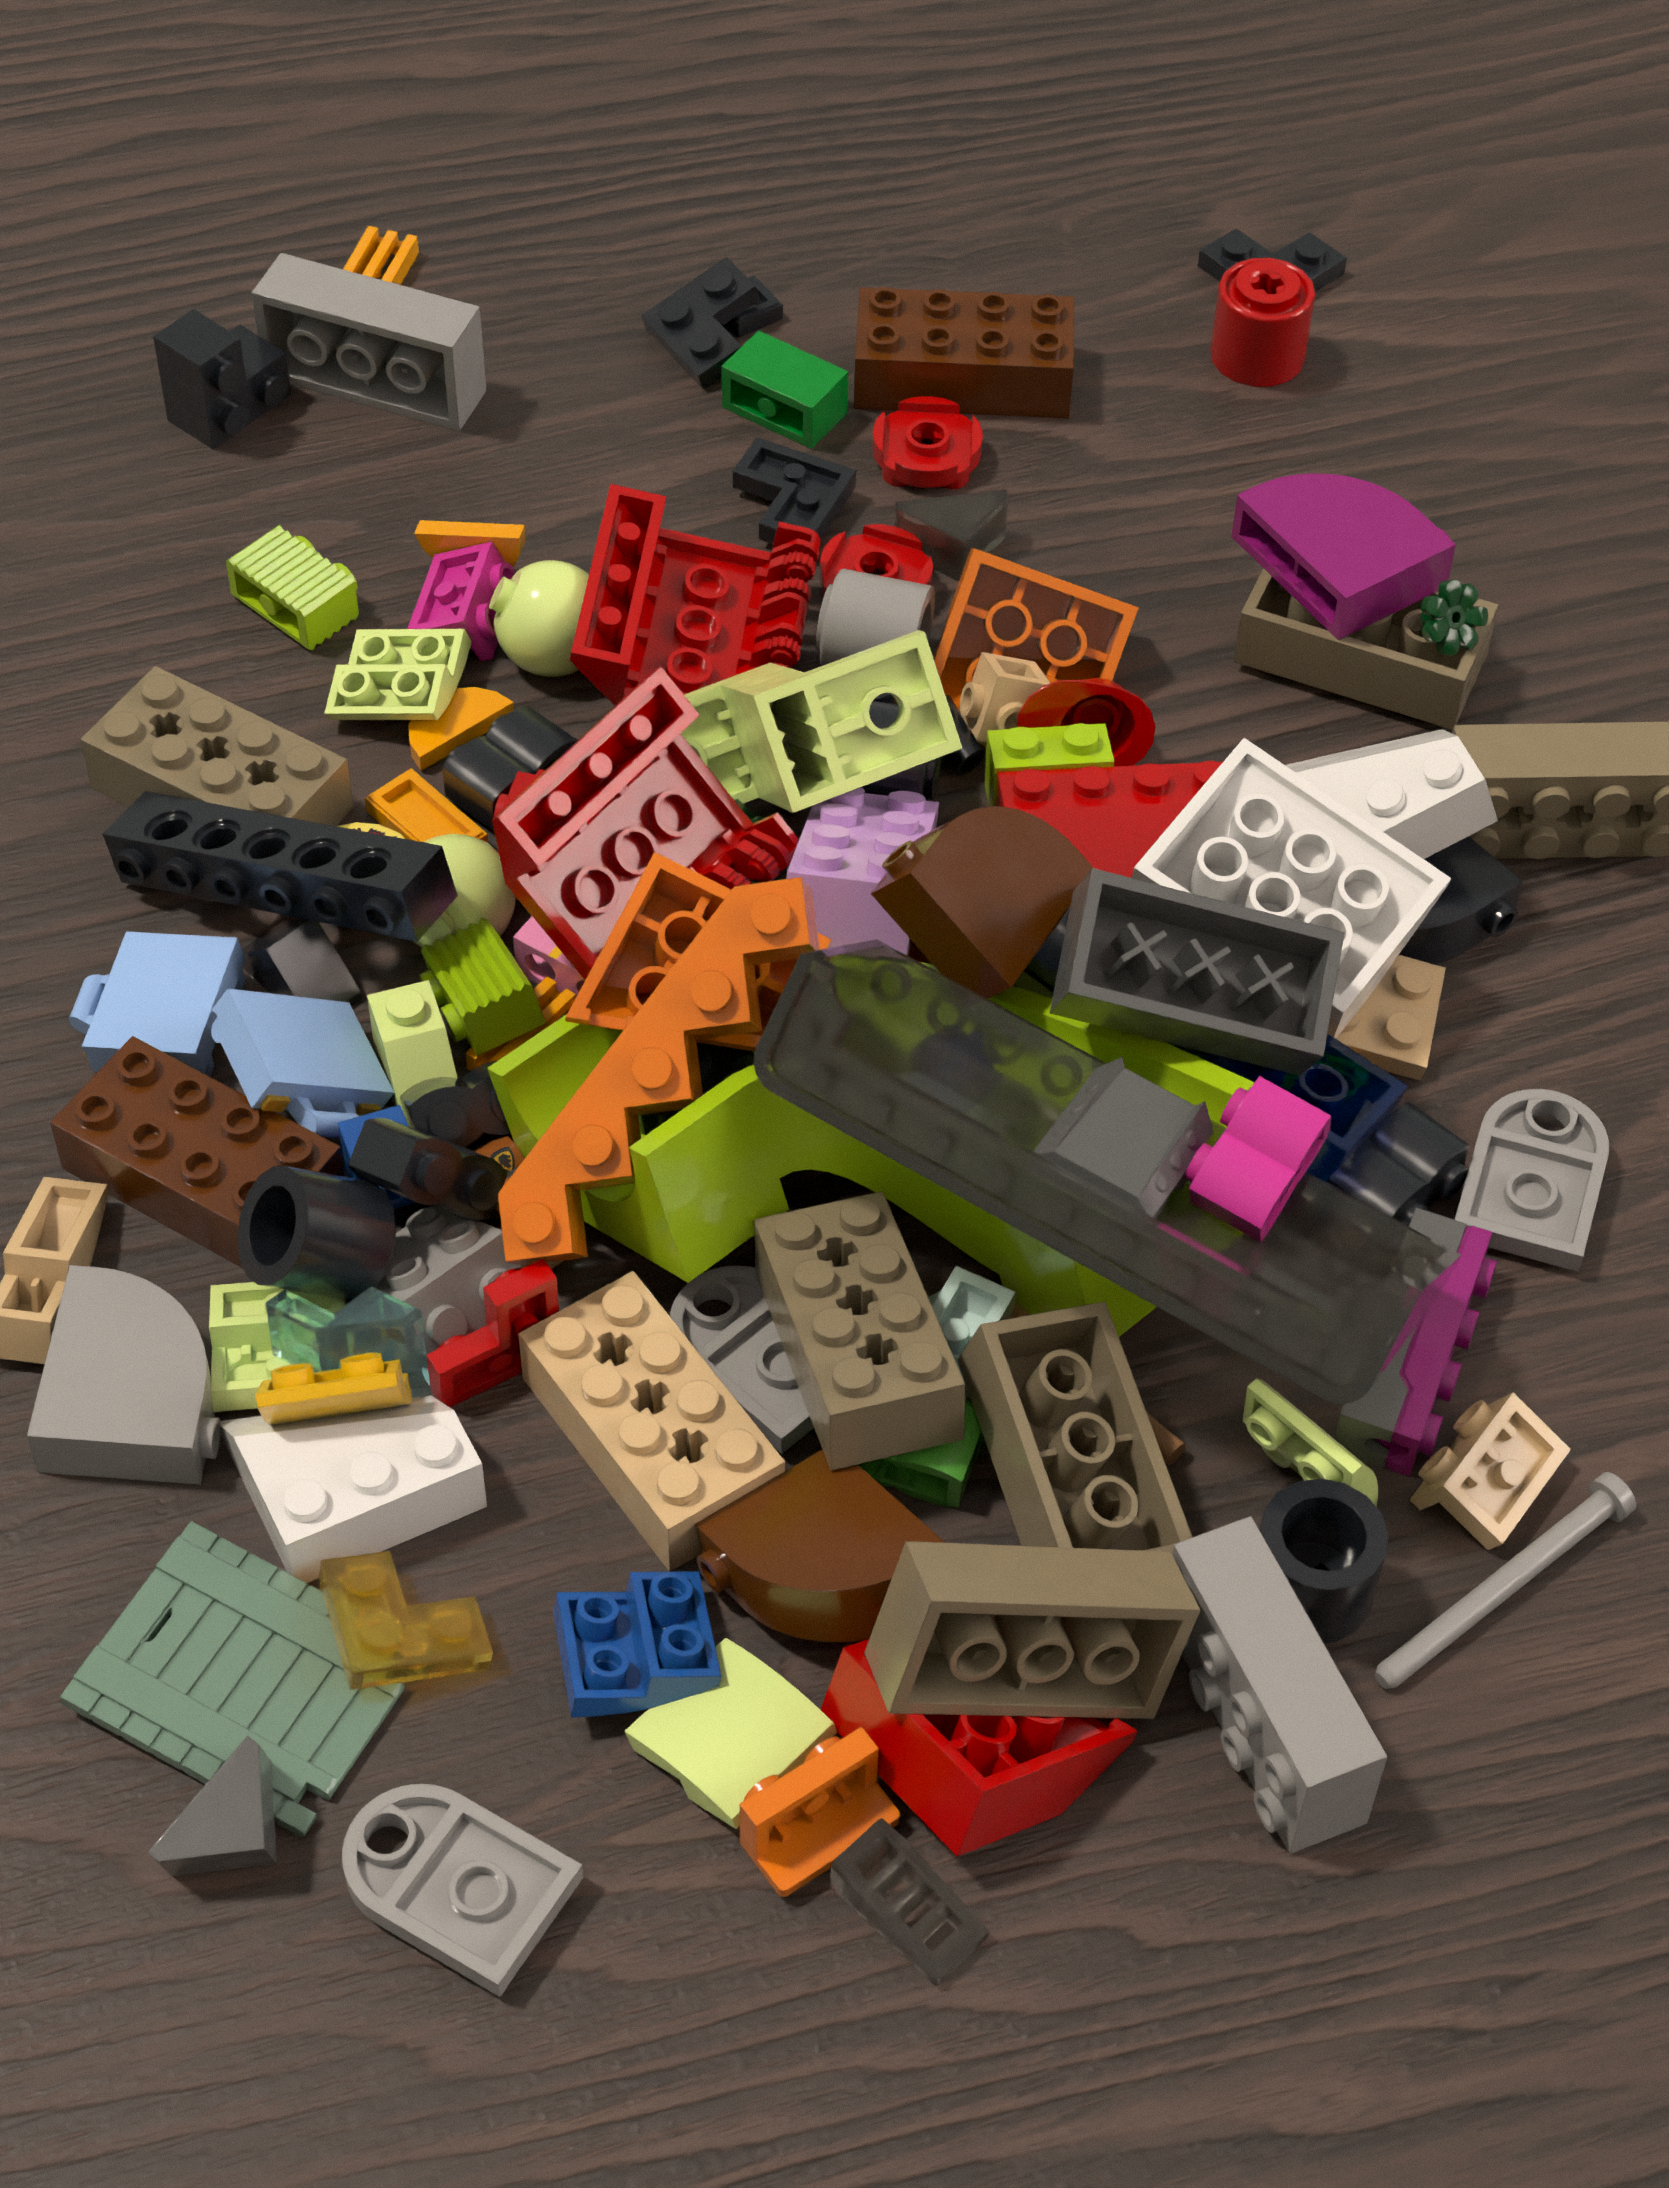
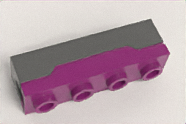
M1416 1208L1342 1407L1334 1437L1338 1443L1359 1460L1382 1468L1386 1466L1389 1468L1388 1470L1410 1477L1418 1452L1430 1456L1433 1452L1443 1417L1433 1414L1432 1411L1437 1399L1447 1402L1451 1400L1462 1366L1461 1363L1451 1361L1454 1348L1456 1346L1468 1350L1480 1314L1478 1311L1469 1309V1305L1473 1295L1486 1298L1497 1265V1261L1486 1258L1492 1236L1491 1231L1473 1225L1468 1227L1466 1223L1420 1208Z

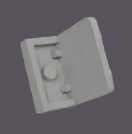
M431 1206L414 1213L407 1220L406 1227L396 1233L394 1253L387 1272L377 1287L364 1297L391 1309L417 1364L428 1369L426 1354L437 1350L443 1342L451 1337L468 1335L487 1325L483 1287L493 1283L502 1273L513 1268H521V1266L505 1262L502 1230L481 1221L467 1220L436 1206Z

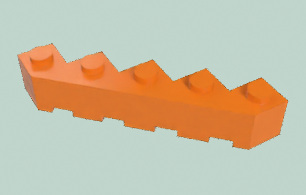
M802 877L733 887L498 1193L505 1262L527 1266L543 1258L546 1263L588 1257L580 1191L635 1183L634 1166L629 1147L641 1139L638 1115L681 1110L703 1095L696 1040L762 1031L754 965L820 956L812 889Z

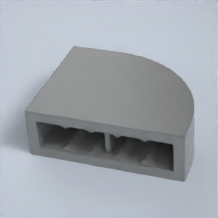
M69 1265L27 1433L37 1472L201 1485L206 1458L215 1459L219 1451L221 1423L220 1419L215 1417V1412H213L211 1374L204 1343L192 1317L172 1295L144 1278L115 1269Z

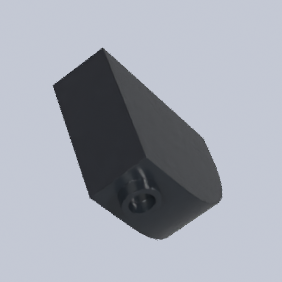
M1469 836L1425 858V861L1449 876L1451 880L1399 955L1435 965L1463 954L1489 936L1494 938L1501 936L1512 926L1517 918L1518 910L1516 906L1523 881Z

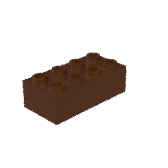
M890 287L859 288L854 409L898 411V402L913 397L931 396L948 399L959 404L960 413L1069 418L1074 370L1073 296L959 292L942 289L913 290Z
M134 1036L113 1055L50 1122L63 1170L85 1182L107 1184L108 1194L241 1268L243 1266L239 1259L237 1241L239 1218L247 1193L259 1175L273 1166H289L345 1177L340 1146L277 1112L251 1108L245 1095Z

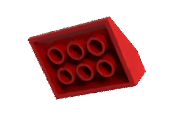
M1223 762L1148 763L1136 766H1086L1071 769H1025L1022 771L997 772L995 806L1018 809L1040 818L1064 835L1093 868L1132 878L1133 870L1137 863Z

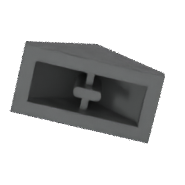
M248 1735L147 1852L170 1875L181 1876L277 1864L272 1764L260 1745Z

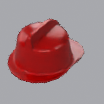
M1102 678L1058 680L1044 685L1027 698L1018 713L1017 727L1027 728L1070 726L1077 723L1106 724L1114 758V767L1133 766L1143 759L1153 744L1156 729L1151 709L1139 696L1123 689L1121 685L1109 679Z

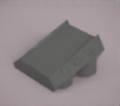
M1120 1057L1093 1071L1031 1153L1030 1160L1033 1167L1135 1223L1144 1226L1151 1222L1152 1219H1156L1163 1211L1170 1193L1173 1190H1181L1188 1182L1185 1179V1173L1191 1160L1201 1145L1207 1143L1214 1131L1205 1101L1196 1106L1126 1069L1123 1058Z

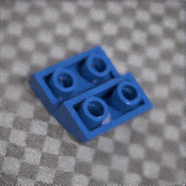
M699 1571L630 1572L626 1592L556 1593L553 1615L571 1718L606 1716L651 1709L701 1694L719 1686L721 1672Z

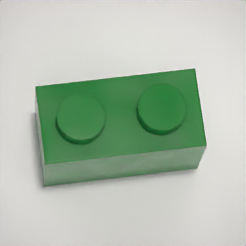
M758 330L722 365V408L807 448L813 449L848 413L849 371Z

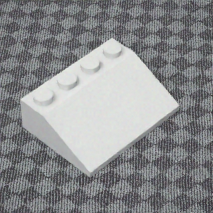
M1245 738L1241 740L1137 863L1132 874L1134 879L1345 932L1326 1042L1330 1045L1371 995L1451 880L1449 876Z

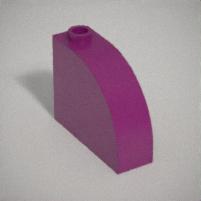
M1322 473L1284 476L1266 481L1237 494L1231 537L1338 640L1437 592L1439 583L1449 579L1456 544L1444 530L1434 525L1416 507L1396 493L1361 479Z

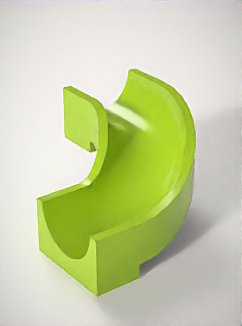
M828 949L813 984L774 1054L753 1051L757 1065L748 1066L732 1074L646 1136L641 1134V1139L629 1147L634 1166L635 1183L580 1191L583 1218L586 1223L689 1283L755 1235L754 1219L785 1213L789 1210L779 1178L794 1171L802 1170L830 1172L850 1179L876 1193L883 1191L886 1199L916 1217L987 1268L998 1273L1002 1286L1016 1292L1015 1302L1030 1315L1106 1302L1118 1337H1120L1247 1235L1190 1203L1189 1187L1192 1182L1189 1180L1181 1190H1173L1170 1193L1163 1211L1156 1219H1152L1148 1224L1141 1226L1033 1167L1030 1160L1031 1153L1093 1071L1120 1057L1123 1058L1126 1069L1196 1106L1205 1101L1214 1131L1207 1144L1214 1147L1227 1126L1220 1123V1118L1231 1096L1239 1087L1249 1091L1254 1082L1166 1042L1050 1014L1052 998L1012 986V988L970 1007L933 964L896 957ZM565 1015L487 1068L514 1143L524 1158L530 1153L623 1030L566 1022ZM947 1024L957 1025L969 1034L977 1027L980 1028L1002 1054V1058L994 1064L1001 1077L1000 1088L960 1121H954L944 1115L938 1120L933 1119L915 1101L904 1084V1080L910 1076L907 1069V1060L910 1054Z

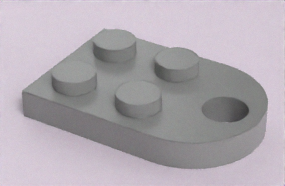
M1526 1089L1502 1097L1488 1109L1481 1123L1455 1220L1466 1223L1468 1227L1473 1225L1491 1231L1492 1236L1489 1248L1579 1272L1609 1155V1139L1603 1123L1581 1101L1557 1091ZM1538 1116H1550L1559 1120L1565 1128L1558 1131L1546 1130L1538 1126L1533 1119Z
M736 1265L712 1269L697 1276L685 1285L674 1300L670 1311L671 1319L773 1447L783 1454L811 1431L814 1426L757 1280L755 1267ZM708 1300H721L731 1306L730 1310L725 1314L714 1317L703 1315L697 1311V1307Z
M433 1784L400 1786L386 1791L371 1800L353 1819L347 1830L342 1848V1864L348 1891L356 1906L366 1917L499 1997L583 1879L581 1863L451 1789ZM383 1827H397L408 1835L403 1847L390 1854L376 1853L367 1846L370 1836Z

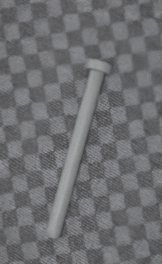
M1604 1472L1593 1480L1588 1486L1590 1495L1588 1499L1378 1664L1374 1674L1378 1684L1384 1689L1399 1686L1606 1519L1620 1522L1635 1511L1636 1500L1627 1484L1610 1472Z

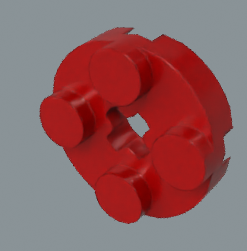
M931 396L908 398L898 402V411L889 414L886 418L884 411L876 419L873 427V456L876 463L882 469L884 481L892 486L903 487L911 485L924 488L943 486L947 489H959L969 482L970 473L980 462L983 433L981 425L972 414L971 422L966 416L960 414V405L951 400ZM922 439H932L933 444H921Z
M884 524L864 525L863 534L853 535L846 538V531L834 536L821 553L819 580L822 587V599L829 584H833L836 575L841 569L873 573L876 568L885 570V574L878 576L932 586L933 562L931 556L928 558L922 551L923 543L914 534L895 526Z

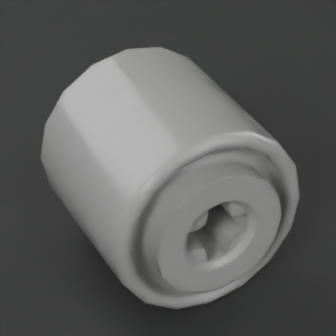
M841 569L836 575L833 584H829L820 609L816 649L820 652L821 666L917 630L925 632L929 643L935 607L934 586Z

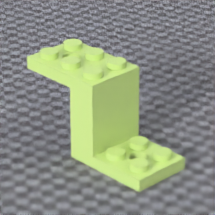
M919 630L807 672L768 663L684 694L700 716L681 733L731 797L734 800L738 798L742 804L756 798H761L794 813L962 749L924 631ZM890 693L898 703L897 718L891 725L885 728H878L870 719V705L878 695Z

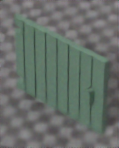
M190 1521L98 1646H95L75 1673L72 1681L60 1695V1701L64 1706L93 1720V1722L116 1735L122 1736L125 1740L143 1750L151 1752L154 1756L179 1770H183L186 1774L204 1784L211 1779L248 1735L260 1745L271 1760L274 1818L276 1824L300 1837H304L318 1816L313 1811L298 1804L307 1790L325 1800H330L406 1688L401 1680L388 1673L396 1662L411 1671L417 1672L430 1651L421 1644L402 1634H398L395 1630L372 1618H368L367 1615L343 1602H339L321 1590L309 1586L308 1583L283 1570H279L278 1567L248 1553L245 1549L224 1538H220L219 1535Z

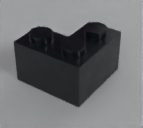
M192 309L153 336L167 421L212 450L233 435L241 432L247 425L271 408L279 405L285 398L291 395L286 353L240 324L228 331L195 309Z

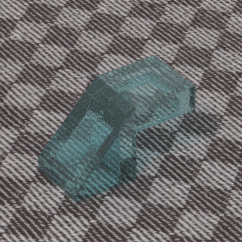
M372 1286L335 1314L285 1289L266 1302L273 1356L291 1365L310 1363L313 1366V1372L341 1368V1359L364 1353H381L383 1362L400 1359L402 1372L418 1371L427 1364L422 1311Z

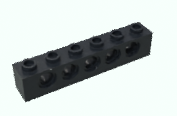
M144 791L102 834L113 860V866L122 883L306 920L311 919L316 922L416 942L421 939L458 896L443 847L440 845Z

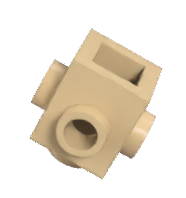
M981 652L972 682H967L962 690L960 713L976 741L986 747L987 730L1017 727L1018 713L1027 698L1042 686L1050 684V682L1034 661Z

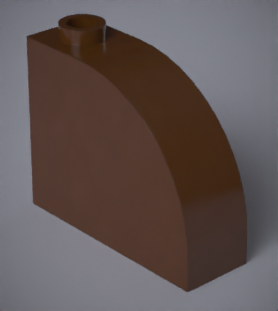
M981 807L960 815L919 837L914 842L907 841L899 846L883 862L882 867L887 873L871 892V895L971 1007L1012 988L1070 906L1073 891L1093 866L1064 835L1040 818L1009 807Z
M823 1449L695 1524L703 1552L697 1556V1564L702 1576L712 1590L716 1593L725 1590L746 1612L769 1628L793 1637L823 1642H853L870 1639L905 1541L946 1543L858 1464L830 1470Z

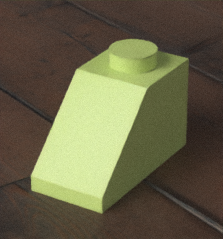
M429 980L367 995L373 1043L381 1067L393 1088L394 1094L392 1099L395 1106L401 1105L402 1108L400 1096L419 1082L437 1077L457 1078L446 1028Z

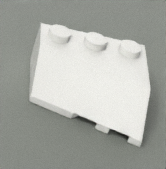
M1443 729L1285 765L1422 859L1498 821L1484 776L1459 737Z
M433 1396L414 1397L408 1405L277 1425L267 1424L262 1416L220 1421L221 1436L287 1573L306 1583L487 1507L482 1462L455 1411Z

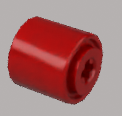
M1251 258L1234 264L1224 272L1218 285L1210 347L1212 363L1221 374L1236 383L1253 387H1270L1288 382L1301 372L1306 360L1315 302L1314 285L1307 274L1289 262L1274 258Z

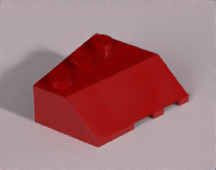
M869 1639L842 1649L820 1709L834 1723L837 1732L843 1738L860 1727L865 1730L879 1748L877 1774L957 1857L1061 1815L1134 1742L1138 1732L1118 1718H1115L1108 1726L1096 1718L888 1713L864 1653Z

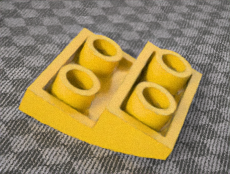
M364 1353L341 1359L340 1369L313 1372V1366L310 1363L292 1364L270 1371L271 1379L262 1380L255 1396L258 1410L265 1422L269 1425H277L408 1405L412 1401L409 1374H402L400 1359L383 1362L381 1353Z

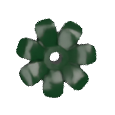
M1444 580L1439 583L1438 596H1426L1423 599L1420 609L1422 611L1421 621L1424 625L1422 633L1426 641L1437 642L1436 649L1439 654L1453 656L1458 652L1459 647L1465 650H1473L1478 643L1479 636L1472 627L1485 626L1488 622L1487 608L1473 606L1478 600L1479 592L1470 583L1461 584L1458 580Z

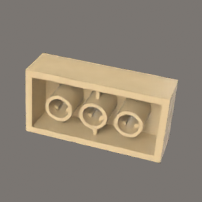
M634 1271L518 1334L524 1381L669 1572L703 1553L695 1527L696 1523L785 1472L784 1459Z

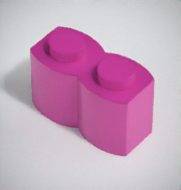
M1259 1076L1249 1091L1239 1087L1231 1096L1220 1118V1123L1227 1126L1225 1132L1214 1147L1207 1143L1201 1145L1187 1168L1185 1179L1192 1182L1189 1187L1190 1203L1261 1243L1330 1132L1331 1115Z

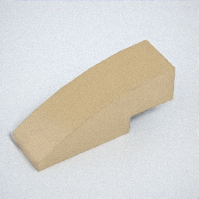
M43 1177L3 1252L5 1275L0 1282V1359L45 1364L69 1265L91 1266L108 1198L107 1184Z

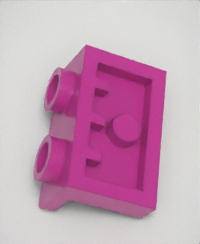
M492 541L435 554L407 629H465L471 640L470 647L480 661L493 659L498 645L494 629L496 611L489 609V604L500 580L503 577L511 580L515 575L513 567L505 562Z

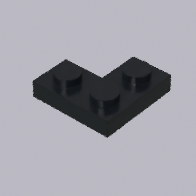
M1235 228L1199 250L1198 267L1220 282L1224 272L1238 262L1251 258H1274L1289 262L1302 269L1312 280L1316 292L1345 274L1347 257L1310 232L1273 254Z
M725 257L641 315L646 330L702 389H705L722 377V365L742 347L723 325L757 303L760 297L756 286Z
M756 437L733 470V488L773 501L759 522V540L773 544L779 522L812 529L819 535L821 540L855 489L857 470Z

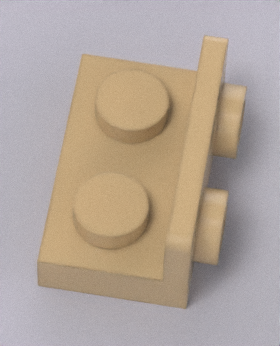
M1510 1393L1488 1405L1483 1400H1479L1458 1418L1453 1429L1459 1435L1450 1447L1445 1446L1438 1450L1422 1466L1418 1475L1424 1481L1410 1499L1419 1510L1439 1502L1487 1550L1504 1543L1571 1450L1514 1393Z

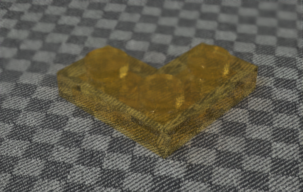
M390 1551L321 1560L318 1578L350 1690L490 1669L493 1651L475 1596L406 1606Z

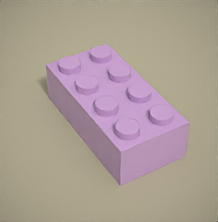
M860 787L812 805L787 870L786 879L802 877L812 889L817 932L832 939L828 949L908 958L912 940L876 901L871 892L887 873L882 864L894 850L905 842H914L919 837L936 829L939 802L925 801L923 795L911 791H895L890 793L889 796L867 794Z

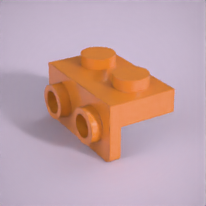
M862 1727L843 1739L835 1736L824 1740L807 1755L803 1764L781 1778L779 1775H771L762 1779L748 1791L744 1801L739 1804L740 1844L781 1897H786L899 1823V1810L877 1783L879 1748Z

